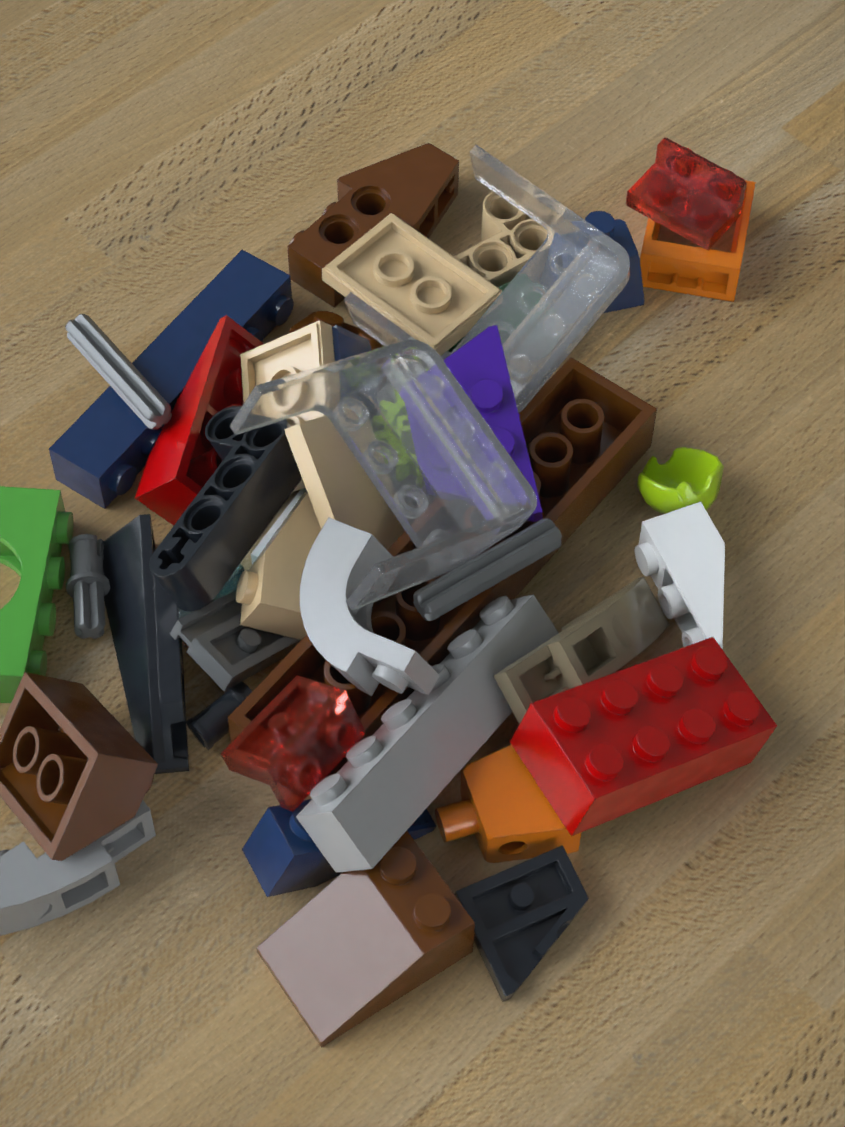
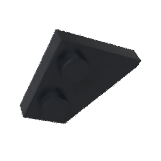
M563 845L457 890L454 894L475 922V945L502 1002L512 998L589 899Z

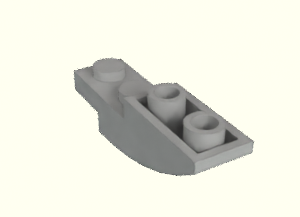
M142 800L134 818L63 861L51 860L46 852L36 858L24 841L11 850H1L0 936L29 929L62 917L118 887L120 882L115 863L156 836L151 810Z

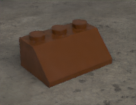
M24 672L0 728V797L50 859L63 861L136 816L145 794L152 786L158 763L82 683Z

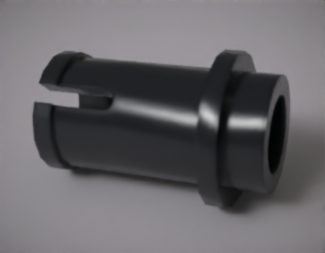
M243 681L224 691L225 693L195 717L186 721L194 737L207 750L211 749L217 741L230 732L228 717L252 693V690Z

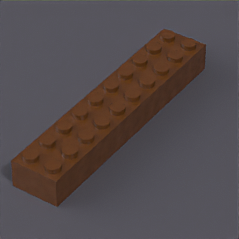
M572 357L564 363L518 412L542 508L543 519H551L555 526L559 528L562 535L561 546L651 447L657 408ZM435 499L387 550L396 559V562L380 587L373 603L371 612L373 633L415 650L431 667L440 664L450 653L447 649L448 645L456 637L468 630H472L481 620L479 613L487 604L502 596H507L510 600L514 599L559 548L435 620L426 621L414 606L413 595L415 591L536 523L524 520V514L493 507L492 512L472 508L462 501L449 503ZM307 634L228 717L232 751L301 801L312 799L310 796L311 790L326 777L336 774L348 762L346 758L347 752L362 739L372 736L383 724L381 721L382 715L394 704L407 699L414 689L406 687L403 693H398L379 683L373 695L370 696L358 689L316 650Z

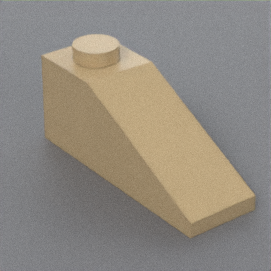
M307 490L302 494L250 569L244 570L239 578L236 588V602L242 604L240 625L300 640L307 635L300 611V584L306 559L321 531Z

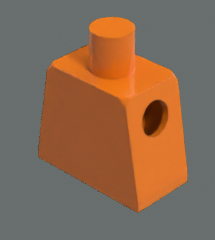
M512 744L466 765L461 770L460 793L462 801L435 808L436 821L443 841L449 842L475 834L483 858L489 863L530 859L562 845L567 854L579 851L581 833L574 836L569 834Z

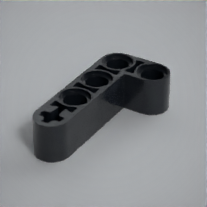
M231 406L216 413L206 425L205 436L222 459V462L154 551L149 562L151 573L181 610L190 612L199 610L208 605L217 596L302 480L284 429L291 427L285 416L242 406Z

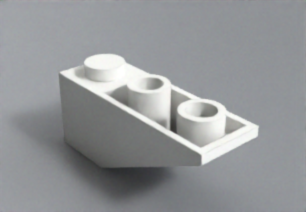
M702 502L642 521L639 544L634 549L636 562L644 576H651L657 586L661 609L668 619L674 618L682 632L683 647L714 637L723 649L725 542Z

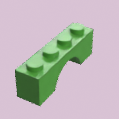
M0 486V563L10 567L21 577L14 596L0 609V703L12 702L24 672L46 676L47 653L42 649L45 636H53L55 631L56 606L55 603H52L54 589L61 590L64 584L65 561L64 557L60 556L63 544H68L72 539L74 527L73 513L65 512L61 490Z

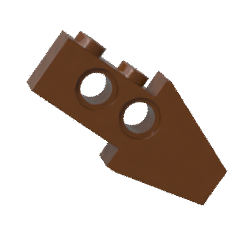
M427 143L339 177L337 179L338 202L328 205L322 216L305 231L298 232L287 246L291 280L335 308L346 297L322 281V268L390 213L429 239L458 195L459 160L434 145Z

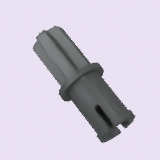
M81 534L73 537L68 543L71 572L70 578L66 583V591L73 598L75 634L81 639L89 637L97 639L104 634V627L106 625L104 596L110 590V583L104 574L103 540H97L96 535Z

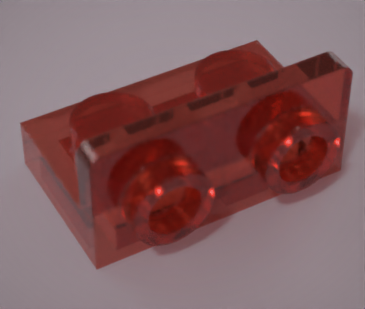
M665 137L657 145L655 163L627 191L626 206L709 251L740 217L747 183L732 171L720 167L694 153L691 149Z
M296 675L220 754L229 771L270 785L280 806L289 811H294L306 799L311 790L362 739L365 729L346 690Z

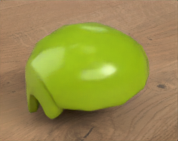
M679 447L673 451L670 459L663 464H659L657 458L651 456L642 472L638 475L637 488L645 502L652 509L662 514L698 502H702L707 510L715 502L720 491L724 466L717 456L704 450Z

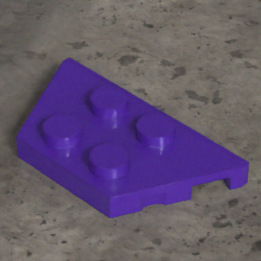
M489 326L402 390L424 497L449 503L462 501L472 508L492 512L494 507L524 514V520L540 521L543 519L542 508L498 326Z

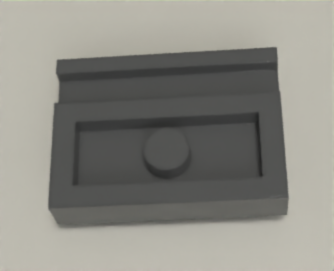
M236 590L178 619L170 633L175 640L181 637L189 646L187 653L223 691L285 658L301 641L300 639L240 625L242 604L236 602Z

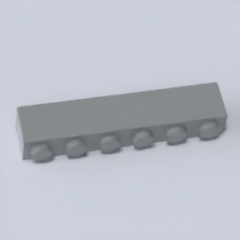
M534 594L511 600L507 596H502L487 604L480 611L481 620L472 630H468L456 637L448 645L447 649L450 653L440 664L432 666L440 676L430 694L426 695L414 690L407 699L391 706L382 715L381 721L383 724L372 736L356 743L347 752L346 758L348 762L336 774L326 777L311 790L310 796L312 800L301 810L296 818L336 873L373 869L511 714L512 710L494 675L558 634L557 629Z

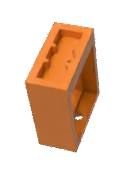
M659 166L640 256L643 287L734 302L756 182ZM701 184H708L710 186L704 187ZM664 210L736 222L731 252L658 241Z

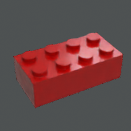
M710 637L531 703L510 743L569 834L574 836L750 764L774 732L777 725L715 638Z

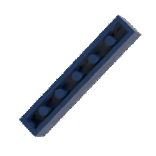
M241 250L132 362L139 372L170 404V412H172L220 318L226 315L261 342L276 325L281 326L287 321L294 306L291 276L254 255ZM109 386L49 448L56 480L106 509L118 495L125 494L132 487L137 474L145 467L148 456L165 424L158 430L148 428L115 390Z

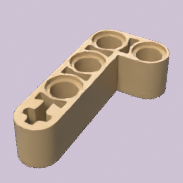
M497 189L491 191L483 200L482 242L454 257L497 287L523 275H526L531 283L537 287L540 285L555 231L520 193L511 189ZM388 329L390 339L405 344L404 349L409 350L412 345Z

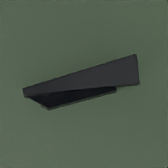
M151 514L137 516L103 541L104 574L110 583V590L104 596V602L135 740L158 763L154 774L189 771L183 643L181 637L175 640L170 635L175 623L181 618V609L177 607L150 571L149 562L156 550Z

